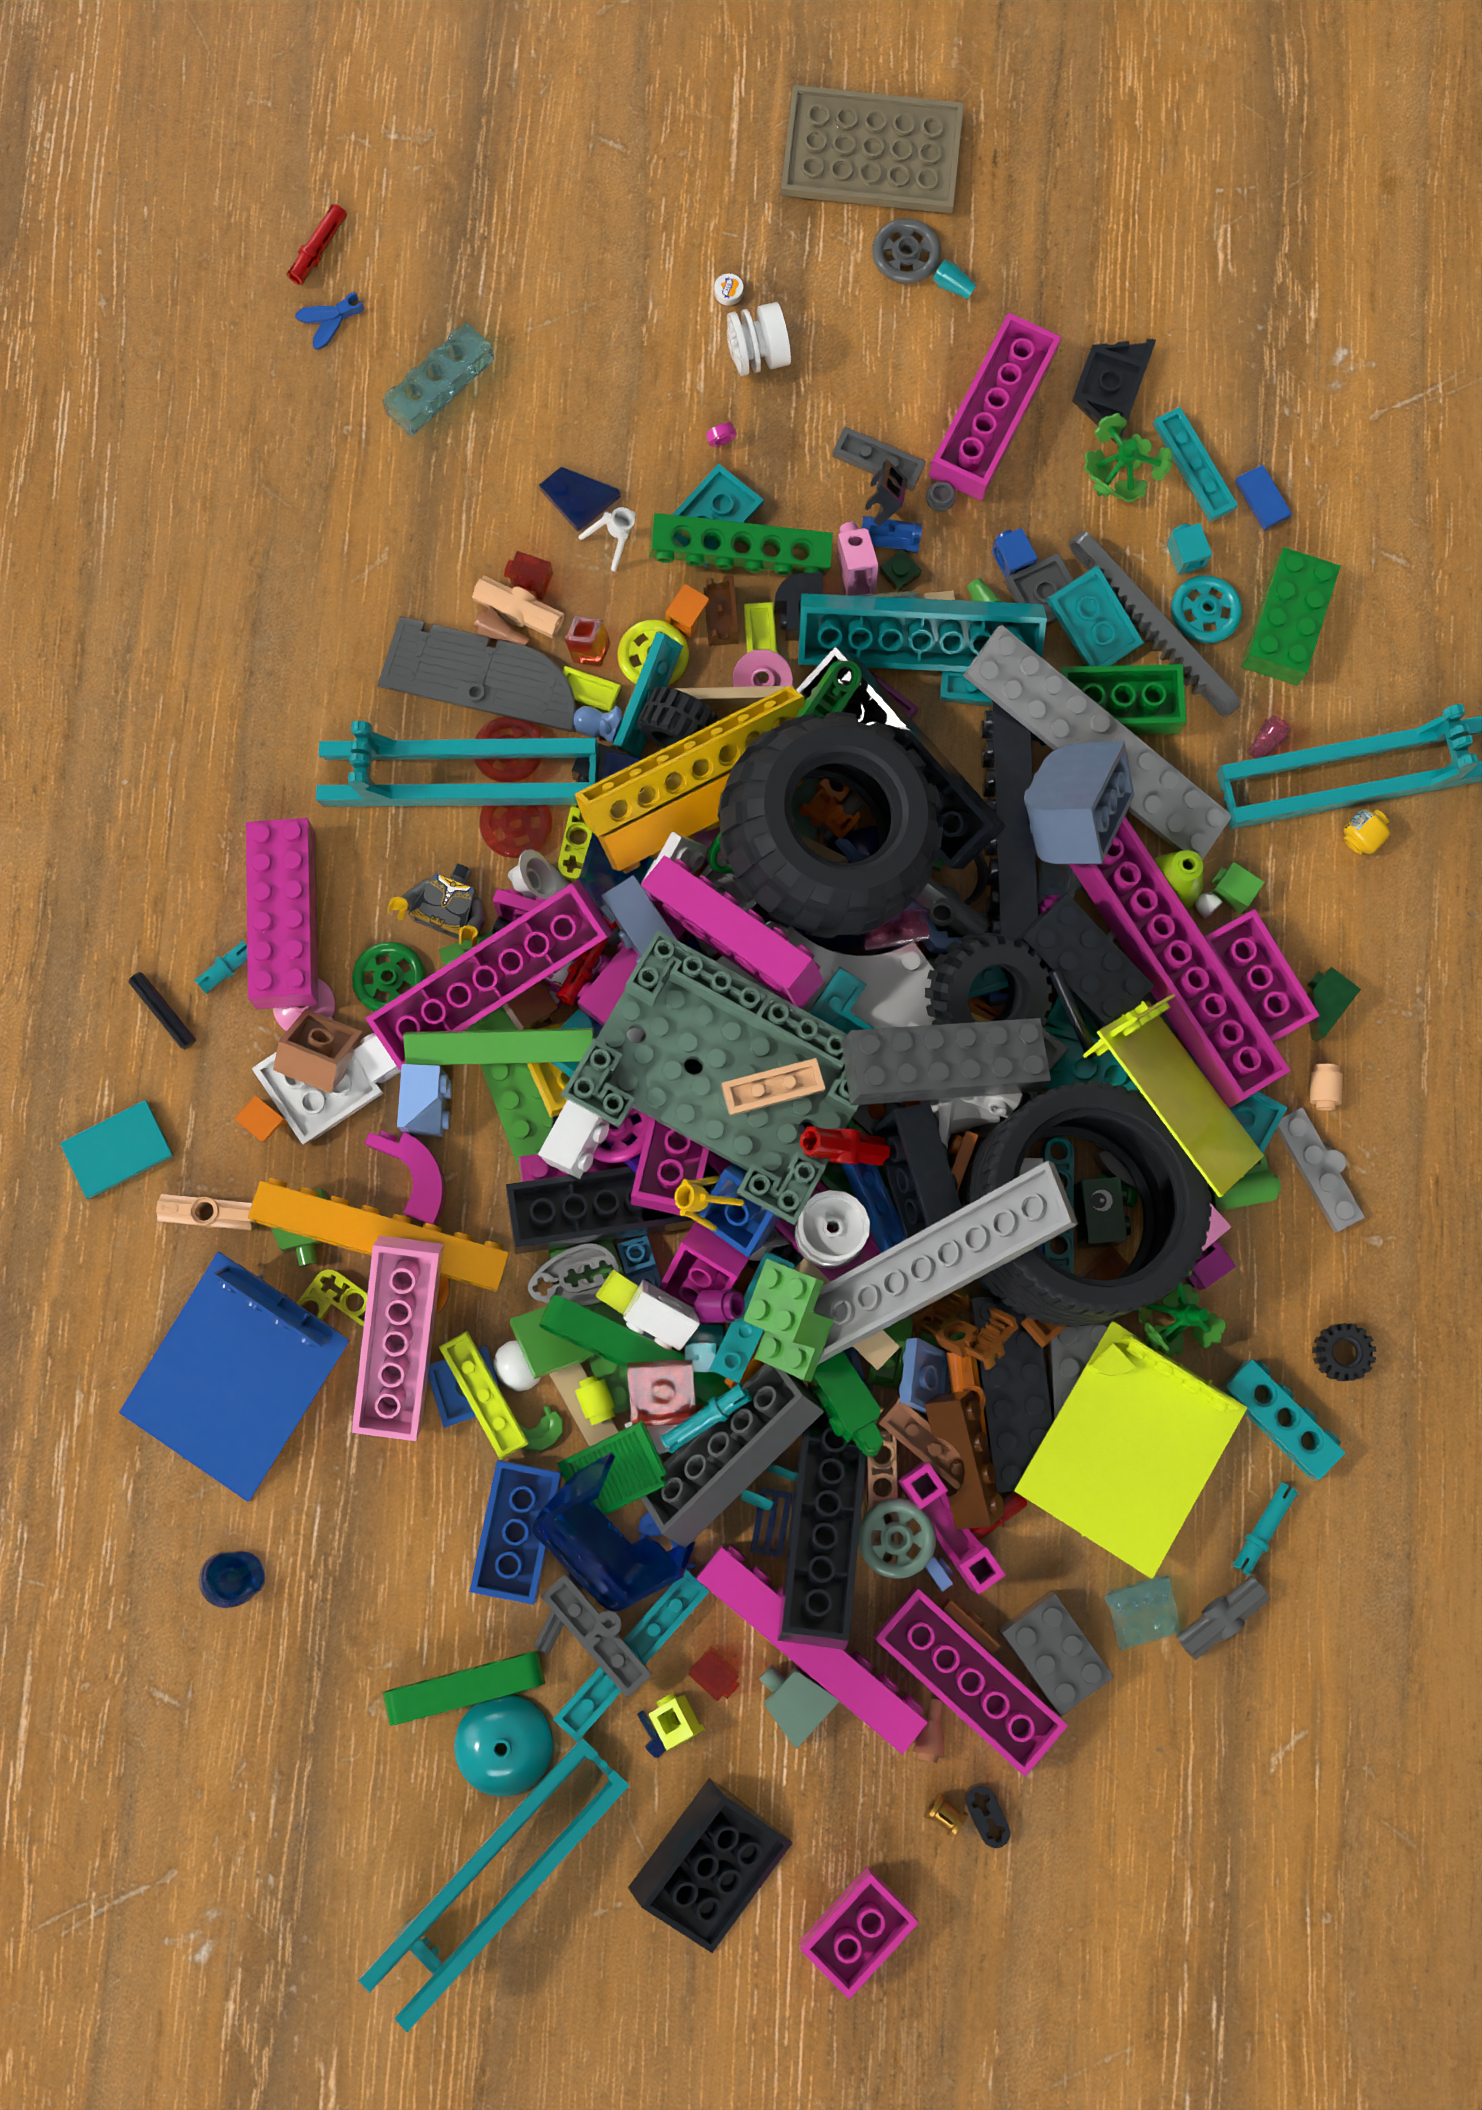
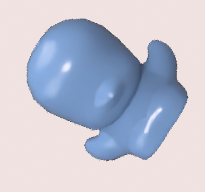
M590 706L580 707L574 713V728L577 732L588 735L591 738L605 737L607 742L613 744L623 719L622 710L619 706H615L611 712L602 713Z

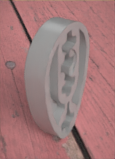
M591 1243L581 1244L563 1251L541 1266L530 1279L528 1291L535 1300L546 1304L549 1303L552 1295L563 1297L582 1307L599 1304L603 1301L595 1295L606 1281L601 1274L595 1275L594 1282L589 1283L587 1279H580L578 1281L579 1286L573 1287L571 1283H566L565 1278L570 1276L569 1271L575 1270L576 1274H583L585 1272L584 1267L589 1265L592 1270H597L600 1268V1262L605 1261L608 1266L613 1265V1268L620 1273L619 1266L615 1257L606 1248ZM544 1278L546 1283L553 1284L559 1282V1284L547 1289L548 1295L542 1296L541 1292H535L534 1287L539 1285V1279Z

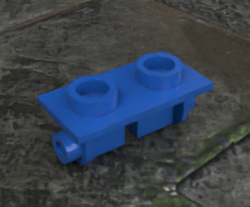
M863 516L861 529H868L874 547L895 550L903 549L904 551L918 553L922 524L887 519L879 527L873 521L875 517Z

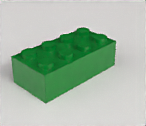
M1286 547L1282 548L1273 563L1240 668L1295 686L1299 685L1308 672L1341 565Z
M1183 664L1061 667L1059 673L1134 735L1179 734L1186 724Z

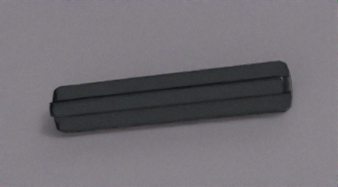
M138 972L128 980L129 984L180 1048L185 1050L196 1042V1038L143 973Z

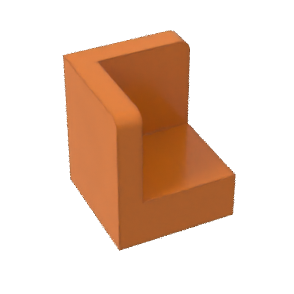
M684 583L665 612L666 622L675 626L682 634L692 638L697 630V620L708 605L709 598Z
M256 1095L235 1117L237 1122L261 1142H266L280 1125L284 1127L288 1125L286 1119Z

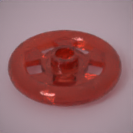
M499 717L484 725L477 733L475 739H519L526 735L533 739L543 738V736L533 723L508 717ZM512 728L513 734L500 736L499 730ZM521 758L474 759V762L482 774L489 779L502 783H511L530 776L539 767L543 758H528L529 760L521 767L515 764ZM496 760L507 764L504 770L493 767Z
M487 805L483 807L479 819L481 836L487 846L501 856L520 858V855L525 850L532 849L538 851L550 836L552 815L548 805H528L526 811L521 808H514L515 805H501L507 809L501 819L493 816L495 810L500 805ZM530 817H540L539 828H531ZM518 819L522 822L518 828L511 827L513 820ZM499 827L507 835L502 841H499L493 833ZM528 835L530 842L521 846L516 845L515 838Z

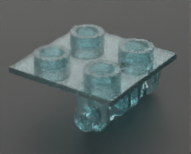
M1156 1575L1154 1579L1142 1583L1141 1581H1136L1134 1586L1129 1583L1127 1588H1120L1114 1591L1109 1589V1593L1103 1595L1106 1606L1110 1607L1120 1651L1181 1632L1169 1576L1160 1578L1159 1575Z

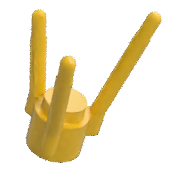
M721 1175L696 1180L684 1179L677 1188L674 1197L675 1204L681 1209V1216L690 1217L712 1231H716L717 1226L696 1212L705 1209L709 1202L743 1206L744 1200L709 1195L705 1188L702 1187L717 1183Z

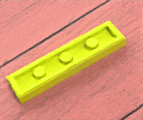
M466 1331L439 1346L499 1459L502 1460L527 1446L529 1442L469 1332Z

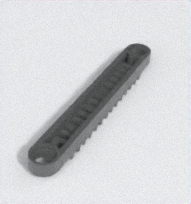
M1081 531L1069 541V547L1073 555L1087 570L1097 565L1099 566L1125 612L1130 616L1131 622L1138 625V634L1145 633L1144 641L1146 643L1151 641L1154 643L1153 651L1161 650L1160 659H1169V664H1183V676L1186 678L1184 685H1192L1194 687L1193 695L1201 694L1213 709L1223 717H1228L1240 707V701L1234 691L1089 533Z

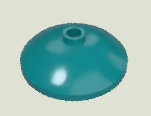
M509 1694L476 1703L464 1715L458 1726L454 1742L455 1758L464 1778L480 1792L496 1797L514 1796L530 1789L545 1773L553 1751L551 1728L542 1711L523 1697ZM504 1743L507 1746V1753H497L496 1744Z

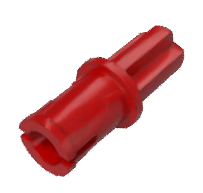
M1015 1491L1003 1499V1516L991 1527L969 1528L970 1531L980 1542L982 1538L999 1526L1004 1528L1006 1521L1027 1507L1026 1499Z

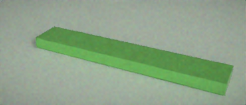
M594 1028L405 1032L403 1034L405 1064L452 1065L580 1062L594 1039Z

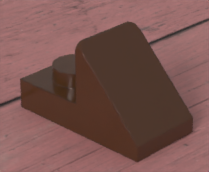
M542 984L515 997L502 1006L518 1030L547 1027L552 1023L549 1016L558 1010V1005Z

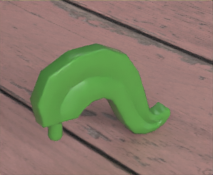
M548 1405L544 1406L546 1416L540 1419L539 1424L534 1429L528 1430L519 1424L529 1442L527 1446L523 1447L528 1451H543L554 1445L563 1434V1419L557 1411L552 1412Z

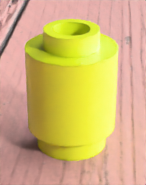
M594 1375L578 1382L580 1388L574 1391L585 1419L589 1418L591 1426L615 1416L613 1411L615 1404L605 1379L598 1381L597 1376Z

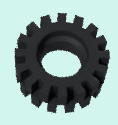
M1346 1323L1328 1326L1329 1328L1323 1329L1320 1332L1321 1335L1315 1338L1316 1347L1312 1348V1353H1316L1317 1357L1313 1358L1315 1364L1319 1363L1320 1368L1318 1370L1321 1373H1326V1377L1336 1379L1337 1381H1353L1361 1379L1365 1376L1364 1373L1371 1371L1372 1367L1370 1365L1376 1361V1357H1372L1373 1352H1376V1346H1371L1370 1342L1374 1340L1371 1336H1366L1365 1333L1367 1331L1365 1329L1357 1328L1355 1324ZM1340 1340L1349 1341L1355 1348V1358L1348 1365L1340 1364L1333 1355L1334 1345Z

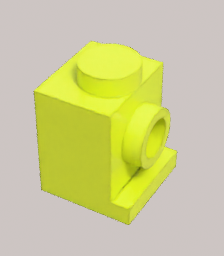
M671 1693L657 1701L658 1708L649 1713L666 1750L682 1744L705 1730L703 1725L699 1724L685 1695L676 1698L674 1693ZM675 1714L677 1715L680 1723L677 1722V1720L675 1719Z

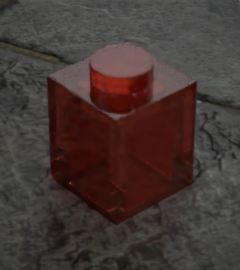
M575 616L565 638L573 663L602 666L611 644L603 620Z
M711 1646L688 1671V1675L717 1702L722 1696L728 1699L740 1685L736 1681L739 1678V1672Z

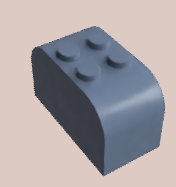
M1125 741L1070 744L1054 750L1044 759L1038 772L1034 774V779L1029 789H1026L1024 796L1036 853L1041 860L1053 864L1103 863L1134 797Z

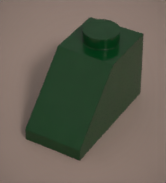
M1332 967L1323 973L1317 971L1307 984L1311 988L1307 996L1320 1015L1309 1023L1311 1039L1315 1042H1318L1328 1034L1361 990Z

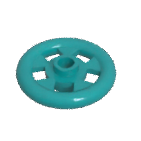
M1201 575L1188 579L1178 587L1172 598L1171 614L1176 627L1187 638L1199 643H1216L1226 639L1237 629L1242 617V603L1238 593L1228 582L1216 576ZM1211 588L1223 594L1220 600L1209 594ZM1196 590L1200 596L1192 602L1187 595L1191 591ZM1203 605H1210L1212 611L1204 610ZM1222 607L1230 608L1229 619L1220 617ZM1191 610L1196 620L1188 622L1184 612ZM1215 623V631H1204L1203 624Z

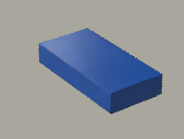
M1264 465L1238 476L1235 480L1263 530L1289 519L1292 515Z

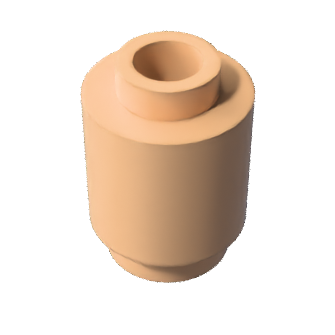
M1314 1065V1072H1311L1310 1103L1315 1104L1317 1110L1331 1111L1335 1110V1105L1342 1104L1343 1074L1340 1073L1339 1065Z

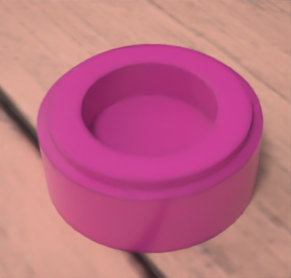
M728 422L710 429L706 433V438L710 446L719 447L732 441L737 433L733 423Z

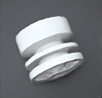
M778 302L758 306L757 321H753L747 309L741 311L742 324L735 311L727 314L729 351L740 376L749 374V361L755 373L760 372L762 357L765 358L770 369L791 364L787 328Z

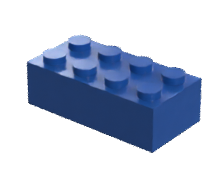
M497 1460L469 1592L531 1605L537 1602L564 1472Z

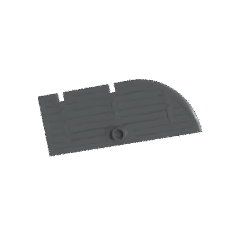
M399 617L377 684L378 687L573 732L576 709L572 688L561 669L543 653L525 645L498 639L496 648L488 647L490 637L432 624L430 633L423 632L425 622Z

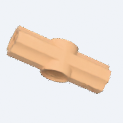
M486 576L478 580L472 596L473 601L500 613L504 620L517 627L525 625L552 639L558 634L562 627L564 613L537 601L533 594L523 588L513 587L512 589Z
M161 1194L157 1201L156 1213L158 1222L254 1231L256 1225L255 1222H251L248 1219L252 1203ZM206 1205H212L214 1210L212 1217L205 1221L202 1220V1209Z

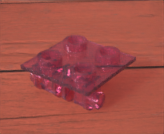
M905 910L896 918L879 926L877 929L864 933L865 949L878 950L892 945L894 947L897 944L904 945L907 942L925 941L930 936L926 910Z

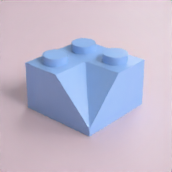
M402 1064L397 1128L411 1136L444 1137V1129L449 1130L450 1111H446V1098L451 1099L452 1080L448 1079V1075L440 1066Z

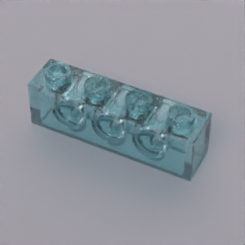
M467 322L461 328L454 329L446 342L439 348L436 347L431 350L427 359L420 366L412 368L397 387L394 386L387 391L382 400L386 414L412 437L495 360L492 345ZM456 356L463 357L461 360L458 361L452 360ZM434 376H443L439 380H431ZM414 395H421L417 400L410 399Z

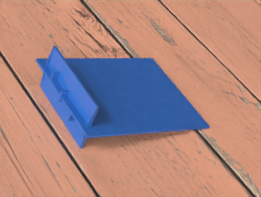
M217 1252L119 1413L178 1453L183 1459L188 1460L249 1502L350 1340L287 1297L288 1295L281 1293L262 1280L264 1275L256 1276L221 1252Z

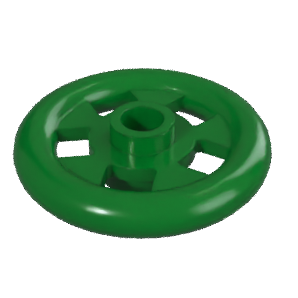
M382 942L369 947L359 956L352 971V986L355 995L365 1007L374 1012L401 995L397 990L401 988L404 981L409 983L412 988L426 979L424 965L417 953L410 947L397 942ZM388 954L390 962H385L378 966L375 958ZM403 959H405L412 968L405 974L403 973L402 969L397 965ZM372 971H374V973H373V982H374V983H373V984H365V983H364V974H365V972H372ZM387 972L393 973V979L389 982L383 981V975ZM377 990L390 993L387 1002L375 999Z

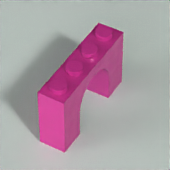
M921 1461L897 1478V1483L909 1501H912L918 1509H924L931 1518L935 1527L937 1542L969 1589L980 1594L1005 1576V1573L988 1548L976 1539L969 1528L956 1530L949 1500L945 1493L948 1490L929 1463Z

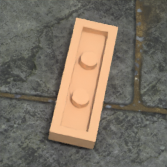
M817 1058L721 1083L729 1116L825 1091Z

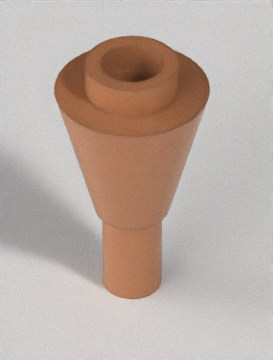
M491 608L487 612L481 610L474 623V626L478 628L477 635L525 646L529 641V638L512 630L513 628Z
M930 1699L928 1723L920 1732L912 1752L919 1753L918 1760L937 1763L938 1757L945 1758L942 1723H940L943 1706L942 1700Z

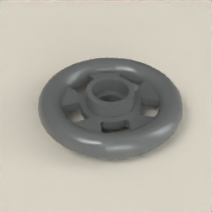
M902 218L887 223L879 230L873 241L872 256L876 267L885 277L898 283L911 284L926 279L935 271L941 258V245L936 233L927 224L915 219ZM899 232L902 237L893 243L889 237ZM914 232L920 234L924 238L921 243H918V241L914 237H912ZM907 250L911 254H904L902 251ZM892 251L894 260L887 262L884 252ZM921 251L929 253L927 262L919 260ZM900 265H912L913 271H900Z

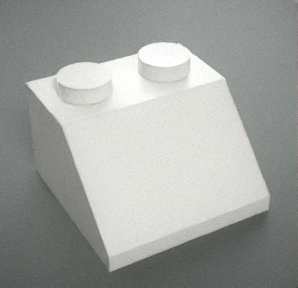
M642 1280L623 1316V1319L628 1321L626 1325L639 1334H643L646 1331L655 1336L654 1341L668 1350H671L672 1347L681 1350L700 1324L695 1308L645 1280Z

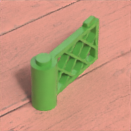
M1264 1152V1156L1258 1161L1259 1165L1253 1166L1244 1175V1178L1239 1179L1222 1197L1219 1198L1212 1187H1208L1212 1199L1210 1203L1217 1211L1270 1202L1277 1199V1194L1281 1193L1280 1180L1277 1175H1273L1269 1170Z

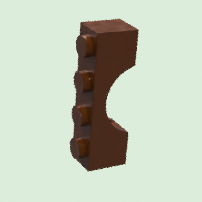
M972 1390L937 1394L925 1403L932 1436L950 1443L961 1456L965 1469L962 1486L948 1498L955 1528L957 1530L991 1527L1003 1516L1004 1504L1002 1497L997 1491L995 1483L996 1471L994 1465L990 1463L987 1451L988 1439L982 1431L979 1419V1404L974 1399Z

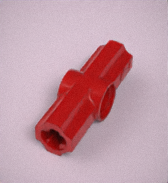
M807 1127L806 1131L800 1136V1147L803 1148L805 1155L829 1158V1162L883 1165V1162L889 1158L890 1146L886 1144L885 1138L863 1135L859 1130Z

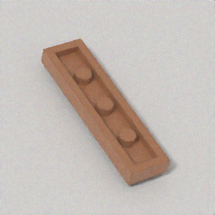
M895 1395L879 1414L877 1422L921 1460L929 1463L933 1470L958 1490L962 1486L965 1476L964 1464L958 1451L947 1441L932 1436L930 1424L911 1407L900 1403V1398Z

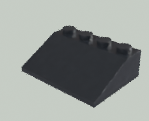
M709 1778L631 1882L628 1889L641 1908L713 1953L793 1842L735 1795Z

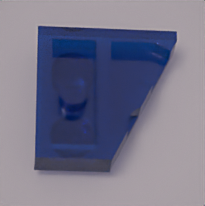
M560 467L539 484L540 491L577 532L621 497V493L617 488L564 467Z

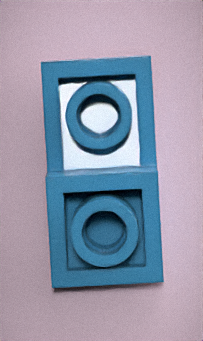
M647 1235L617 1244L627 1278L637 1285H640L642 1280H645L659 1288L662 1281Z

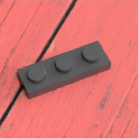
M844 427L832 454V457L873 475L888 460L908 479L906 489L910 491L914 490L926 463L922 459L847 427Z

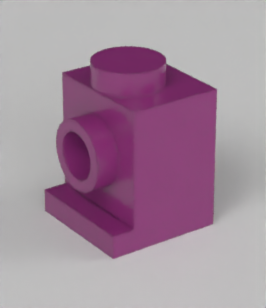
M1218 1241L1213 1242L1206 1248L1208 1253L1205 1250L1202 1252L1200 1258L1195 1261L1196 1265L1192 1269V1275L1185 1278L1192 1288L1197 1287L1199 1291L1207 1289L1236 1267Z

